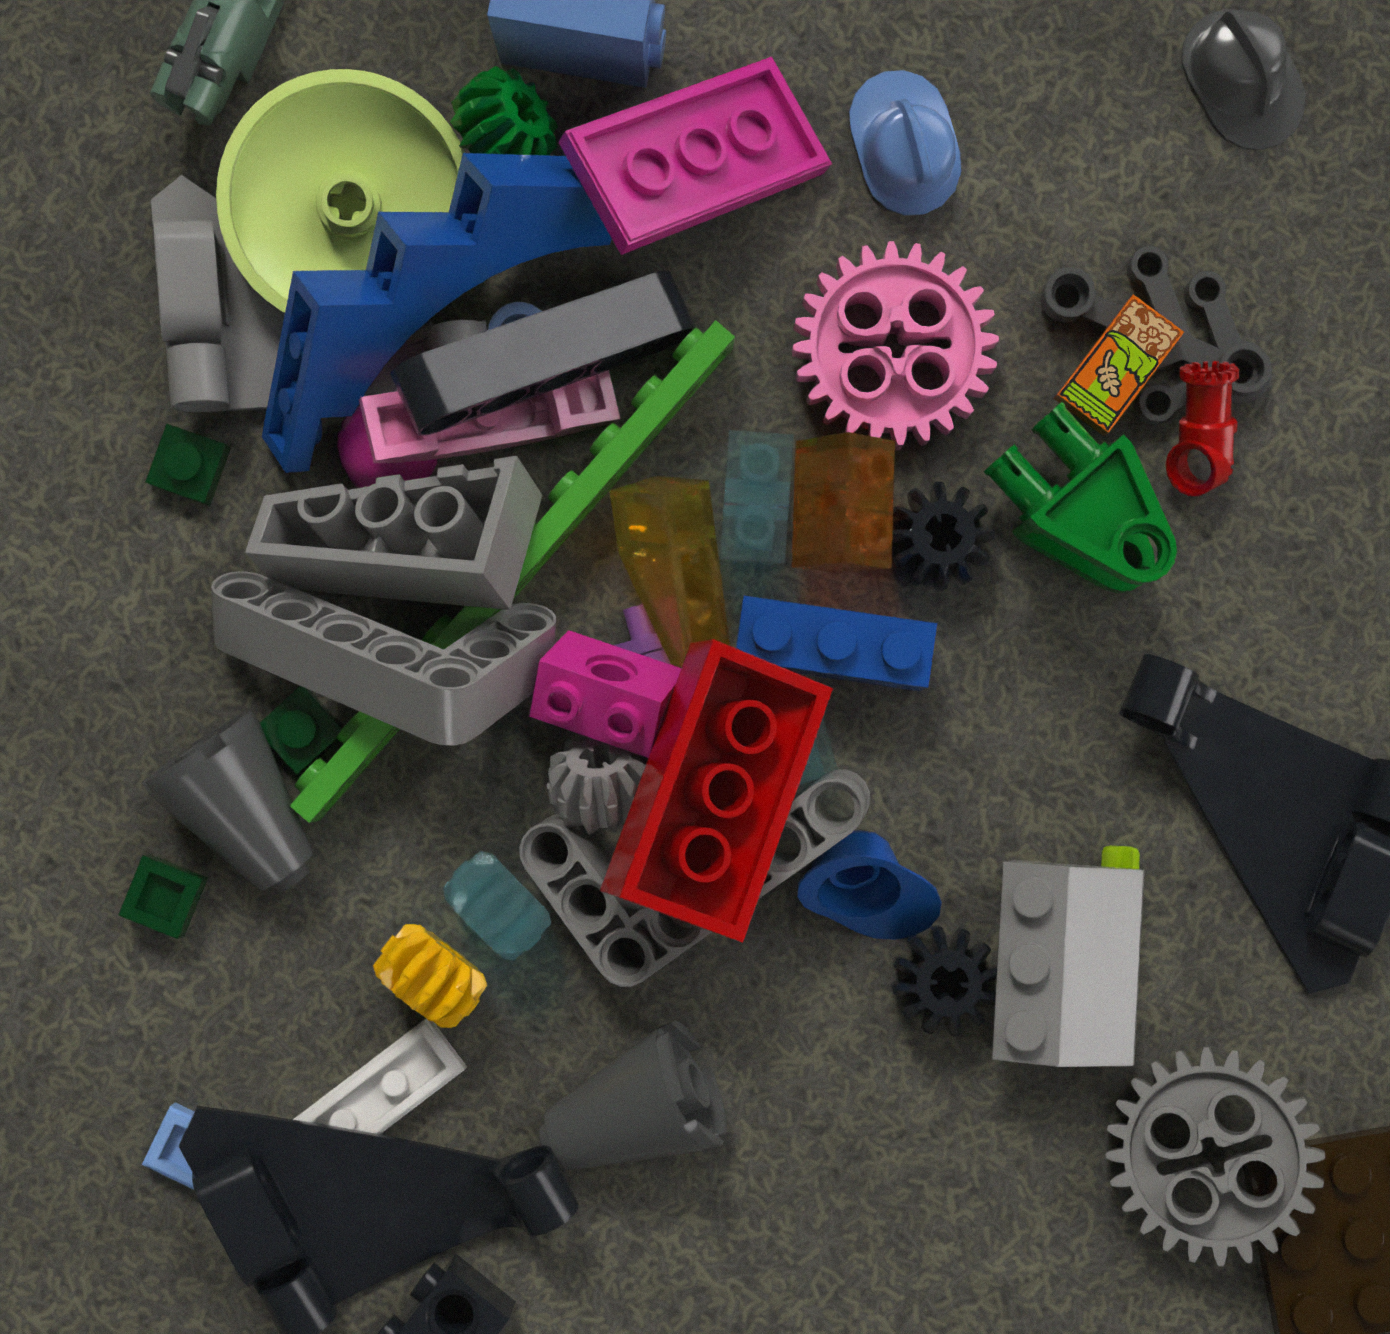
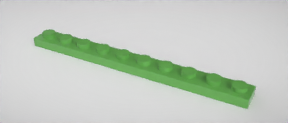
M715 320L705 333L695 328L686 336L672 355L678 361L677 365L663 381L656 375L652 376L631 401V405L637 410L621 428L613 422L595 440L589 450L595 456L592 462L579 476L573 470L569 471L550 492L547 499L554 505L538 523L535 522L514 599L733 350L735 336ZM464 606L454 619L448 614H444L429 629L422 641L445 649L502 609ZM359 711L338 734L337 739L343 745L328 763L324 762L321 758L317 759L297 780L294 787L301 793L290 807L308 823L321 821L400 729Z

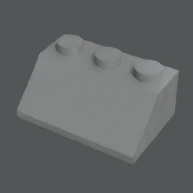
M1025 860L1003 862L992 1060L1055 1067L1134 1066L1145 870Z

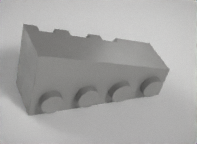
M518 456L494 459V467L468 471L461 464L438 468L437 476L405 481L398 474L378 477L375 484L347 490L343 484H335L266 495L263 498L245 553L270 579L297 590L511 610L542 494Z

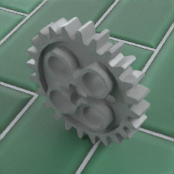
M1204 1047L1200 1065L1196 1066L1192 1065L1189 1057L1183 1050L1176 1052L1177 1071L1173 1073L1161 1062L1155 1061L1151 1066L1157 1083L1152 1086L1145 1080L1135 1077L1131 1084L1141 1097L1140 1100L1134 1102L1129 1099L1120 1098L1116 1102V1106L1129 1117L1128 1123H1112L1107 1128L1108 1132L1124 1140L1123 1147H1117L1105 1153L1106 1159L1124 1163L1125 1171L1119 1173L1110 1181L1111 1186H1130L1134 1193L1122 1206L1123 1211L1130 1212L1143 1208L1148 1215L1142 1223L1140 1232L1144 1235L1160 1225L1166 1230L1163 1250L1167 1252L1175 1246L1179 1239L1187 1241L1190 1262L1195 1263L1200 1256L1203 1246L1212 1247L1218 1266H1224L1228 1247H1237L1244 1261L1251 1263L1253 1260L1252 1242L1258 1239L1274 1254L1278 1251V1243L1273 1230L1280 1227L1285 1232L1294 1236L1300 1233L1296 1221L1290 1215L1292 1210L1295 1209L1313 1214L1315 1211V1205L1301 1193L1303 1187L1322 1188L1324 1184V1179L1306 1170L1307 1163H1314L1325 1159L1324 1150L1305 1146L1304 1139L1320 1130L1319 1125L1316 1122L1298 1123L1295 1117L1306 1106L1307 1100L1305 1097H1300L1285 1102L1281 1094L1286 1088L1288 1078L1284 1075L1268 1085L1261 1080L1265 1067V1061L1261 1059L1248 1072L1240 1070L1238 1050L1233 1049L1225 1065H1216L1211 1047ZM1237 1095L1250 1102L1255 1114L1254 1123L1250 1128L1234 1132L1221 1125L1217 1118L1216 1108L1222 1098ZM1164 1113H1173L1181 1116L1187 1122L1190 1129L1188 1144L1179 1149L1163 1146L1157 1140L1154 1133V1124L1157 1117ZM1265 1134L1269 1135L1272 1139V1144L1268 1147L1228 1156L1224 1162V1171L1215 1172L1210 1162L1199 1163L1169 1174H1161L1157 1169L1158 1164L1161 1162L1199 1154L1205 1147L1204 1138L1213 1137L1218 1147H1226ZM1249 1161H1261L1268 1164L1277 1176V1185L1274 1190L1265 1196H1255L1246 1192L1238 1180V1170L1242 1165ZM1185 1178L1201 1180L1208 1186L1211 1192V1206L1201 1213L1186 1211L1176 1200V1184Z

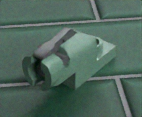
M193 0L182 25L178 28L165 54L164 62L161 64L149 93L151 97L160 105L179 116L182 115L186 107L196 114L195 120L198 124L210 126L214 117L224 108L236 80L238 79L249 84L285 0Z

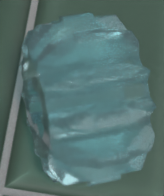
M480 851L469 861L465 860L452 873L453 877L443 887L446 902L502 959L514 961L525 950L528 952L542 938V933L551 925L548 910L492 853Z

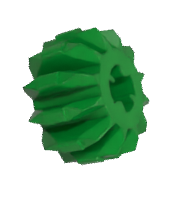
M494 66L488 71L480 72L467 85L461 88L458 96L451 101L455 115L451 119L450 124L462 136L459 147L468 149L470 153L550 156V153L558 147L553 134L558 125L548 115L546 110L549 102L541 100L536 93L535 83L525 84L519 72L514 68L504 71Z

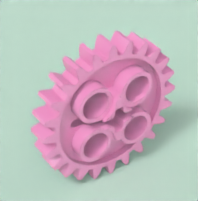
M894 241L888 242L883 259L879 260L875 258L868 245L862 246L859 259L860 266L855 267L847 258L841 256L838 258L836 265L839 280L823 272L818 275L816 284L824 297L805 294L802 306L814 317H801L795 320L793 330L809 338V340L793 344L792 347L793 357L809 360L808 364L797 371L796 380L797 382L815 381L816 386L809 393L806 402L808 405H813L826 400L830 406L827 409L823 423L828 425L840 416L847 419L844 438L848 440L855 435L860 427L868 429V445L870 448L876 446L882 433H890L895 450H901L907 432L911 431L919 444L924 446L930 440L931 424L944 435H948L954 428L949 412L951 411L959 417L967 419L974 409L965 395L983 398L989 389L976 375L992 374L997 366L996 361L981 354V352L995 348L999 342V336L981 332V328L986 326L994 317V310L984 309L975 311L973 307L983 293V288L979 286L963 291L960 284L967 269L963 266L952 272L949 276L942 272L945 262V253L943 252L937 254L929 265L921 262V245L917 243L912 247L907 259L899 258ZM914 302H929L938 310L940 322L929 327L921 326L911 318L908 307ZM865 304L874 310L878 323L868 329L856 328L846 319L845 310L851 305ZM888 334L897 335L900 345H910L905 348L901 358H893L890 347L882 346ZM935 339H946L950 342V348L948 349L915 345L933 342ZM842 343H848L853 346L873 348L860 349L853 353H842L839 351L838 346ZM920 363H930L936 366L942 373L943 385L933 390L920 387L913 379L912 367ZM860 365L869 366L879 375L881 386L872 392H860L849 382L848 371Z

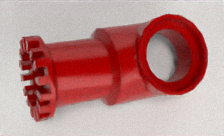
M1204 361L1202 368L1198 362H1191V364H1185L1180 367V379L1186 383V416L1179 420V444L1173 446L1168 453L1165 466L1171 484L1180 493L1185 495L1201 496L1226 483L1229 476L1233 473L1231 468L1234 465L1233 443L1234 434L1238 428V421L1231 416L1232 382L1239 378V369L1234 363L1229 364V362L1224 361L1219 364V361H1213L1212 367H1208V361ZM1191 449L1201 451L1210 462L1211 473L1208 480H1201L1191 473L1187 462L1188 453Z

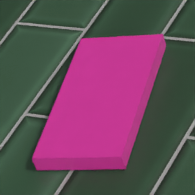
M772 57L569 129L564 132L558 142L621 255L824 174L832 165Z

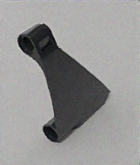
M1144 654L1119 715L1162 737L1209 825L1306 991L1314 993L1350 983L1360 957H1367L1372 953L1380 940L1390 916V760L1371 759L1302 730L1210 688L1200 681L1199 674L1183 665L1159 656Z
M204 1106L196 1107L179 1143V1148L192 1171V1183L195 1193L210 1224L241 1280L248 1287L254 1285L280 1334H318L336 1317L337 1303L404 1269L496 1229L518 1227L530 1236L548 1233L566 1223L575 1215L579 1208V1203L551 1148L547 1145L536 1146L497 1159L376 1133Z

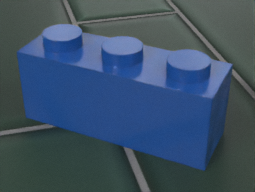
M743 596L735 648L797 674L921 691L929 687L937 623Z

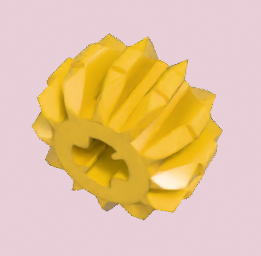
M405 924L395 936L392 935L380 950L382 953L373 965L376 977L381 980L385 987L409 1005L412 1010L417 1011L428 1021H433L441 1028L456 1027L464 1017L469 1016L480 1002L479 997L487 987L484 974L475 965L433 932H429L423 926L417 924Z

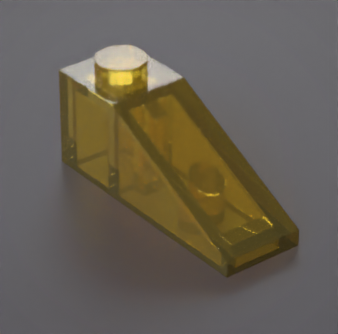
M653 476L610 490L618 553L670 664L682 668L690 643L715 639L730 646L709 480Z

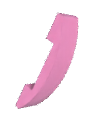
M609 370L426 436L417 435L398 391L364 396L359 399L373 463L423 461L494 451L612 424L613 422L616 423L620 420Z

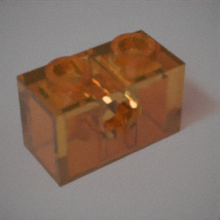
M851 432L796 441L792 568L831 573L891 569L895 441Z

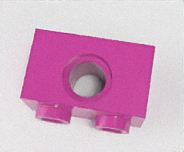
M568 630L539 660L529 717L649 758L681 668Z

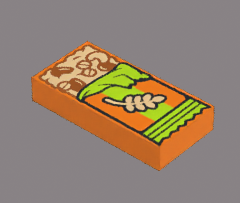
M1133 294L1054 397V400L1058 403L1063 402L1066 405V409L1101 435H1107L1183 335L1184 331Z

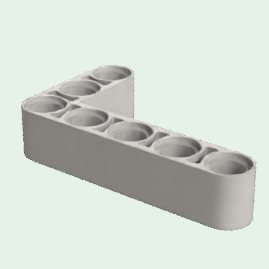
M244 571L226 573L216 578L211 586L214 643L219 650L439 745L454 746L467 743L532 695L539 660L555 645L556 615L547 607L534 603L512 604L511 610H500L447 648L441 649L261 574Z
M846 769L832 770L795 795L785 826L797 833L801 841V850L795 855H784L777 850L775 851L759 898L847 837L859 826L870 806V791L866 782L857 773ZM828 788L845 790L854 802L853 815L846 818L831 816L822 805L821 796L823 791ZM554 814L530 828L523 836L519 850L520 859L525 870L600 973L610 983L620 987L637 985L712 933L698 926L684 928L677 925L670 916L604 892L602 893L606 899L605 912H597L590 909L582 898L583 885H592L600 890L611 858L593 834L588 835L584 825L576 828H566L562 816ZM546 832L556 833L564 839L568 847L566 860L555 859L547 852L544 841ZM620 938H631L642 946L645 953L644 963H633L622 955L619 949Z

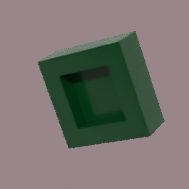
M166 424L145 483L210 506L231 447L219 441Z
M302 686L298 687L260 722L268 743L296 774H303L310 765L339 741L337 736L343 729V725L314 693Z
M151 854L142 855L118 916L173 938H183L208 877Z

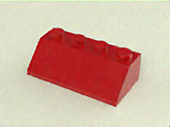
M715 639L690 643L600 891L743 943L833 688Z

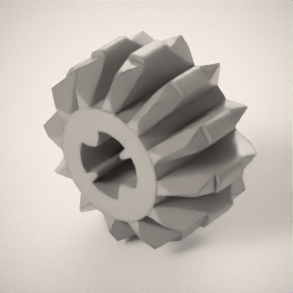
M587 737L582 742L566 741L564 752H558L550 756L547 791L549 802L553 804L554 813L562 816L566 828H576L584 825L588 835L593 834L599 828H609L616 833L618 825L625 823L648 758Z

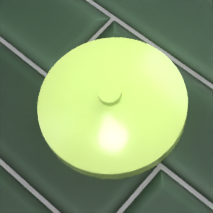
M330 69L298 76L279 85L258 100L242 117L226 144L220 162L216 189L217 214L220 230L233 262L253 289L266 301L284 313L293 271L366 270L378 212H449L462 154L465 153L464 149L459 147L460 141L440 112L426 99L407 86L379 74L352 69Z

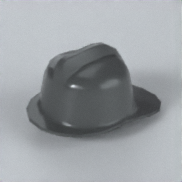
M1235 8L1223 9L1205 15L1191 27L1182 47V66L1188 81L1194 88L1212 124L1226 140L1241 148L1257 150L1279 145L1296 131L1304 115L1306 94L1301 77L1287 52V42L1281 28L1266 15L1256 11L1236 10Z

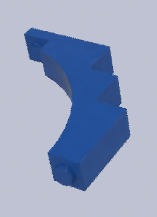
M463 153L449 212H378L366 270L293 271L261 436L285 473L310 470L314 446L319 444L322 437L321 418L352 416L359 405V399L365 395L369 386L390 358L411 335L460 295L490 277L520 263L554 252L579 247L610 245L612 238L567 157Z

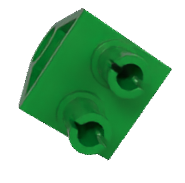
M1063 402L1058 404L1040 420L1031 431L1037 434L1070 470L1066 475L1069 479L1067 483L1061 488L1058 484L1051 487L1018 451V447L1015 444L984 471L985 475L989 476L1023 513L1019 517L1022 523L1012 531L1019 541L1106 591L1114 593L1130 592L1142 584L1151 583L1163 577L1175 563L1177 555L1175 537L1133 444L1123 434L1111 445H1108L1105 441L1099 445L1065 408L1066 405ZM1148 537H1150L1157 546L1158 560L1156 563L1154 551ZM1124 544L1135 551L1138 559L1137 569L1129 565L1124 558Z

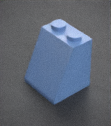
M490 0L487 17L499 60L502 64L645 88L650 67L661 68L666 43V30L663 29L665 5L655 3V0Z

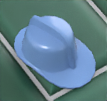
M905 70L885 71L868 79L855 93L849 111L850 130L863 176L872 196L887 210L902 215H922L941 207L954 193L961 175L960 150L947 106L941 94L923 76Z

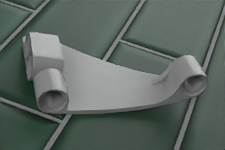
M180 175L151 199L162 342L166 343L170 407L181 412L267 409L285 313L266 301L255 291L233 262L220 230L216 198L183 175ZM456 320L435 325L433 322H428L426 325L421 326L390 358L369 386L364 396L396 392L397 389L390 376V372L396 366L423 352L487 331L486 320Z

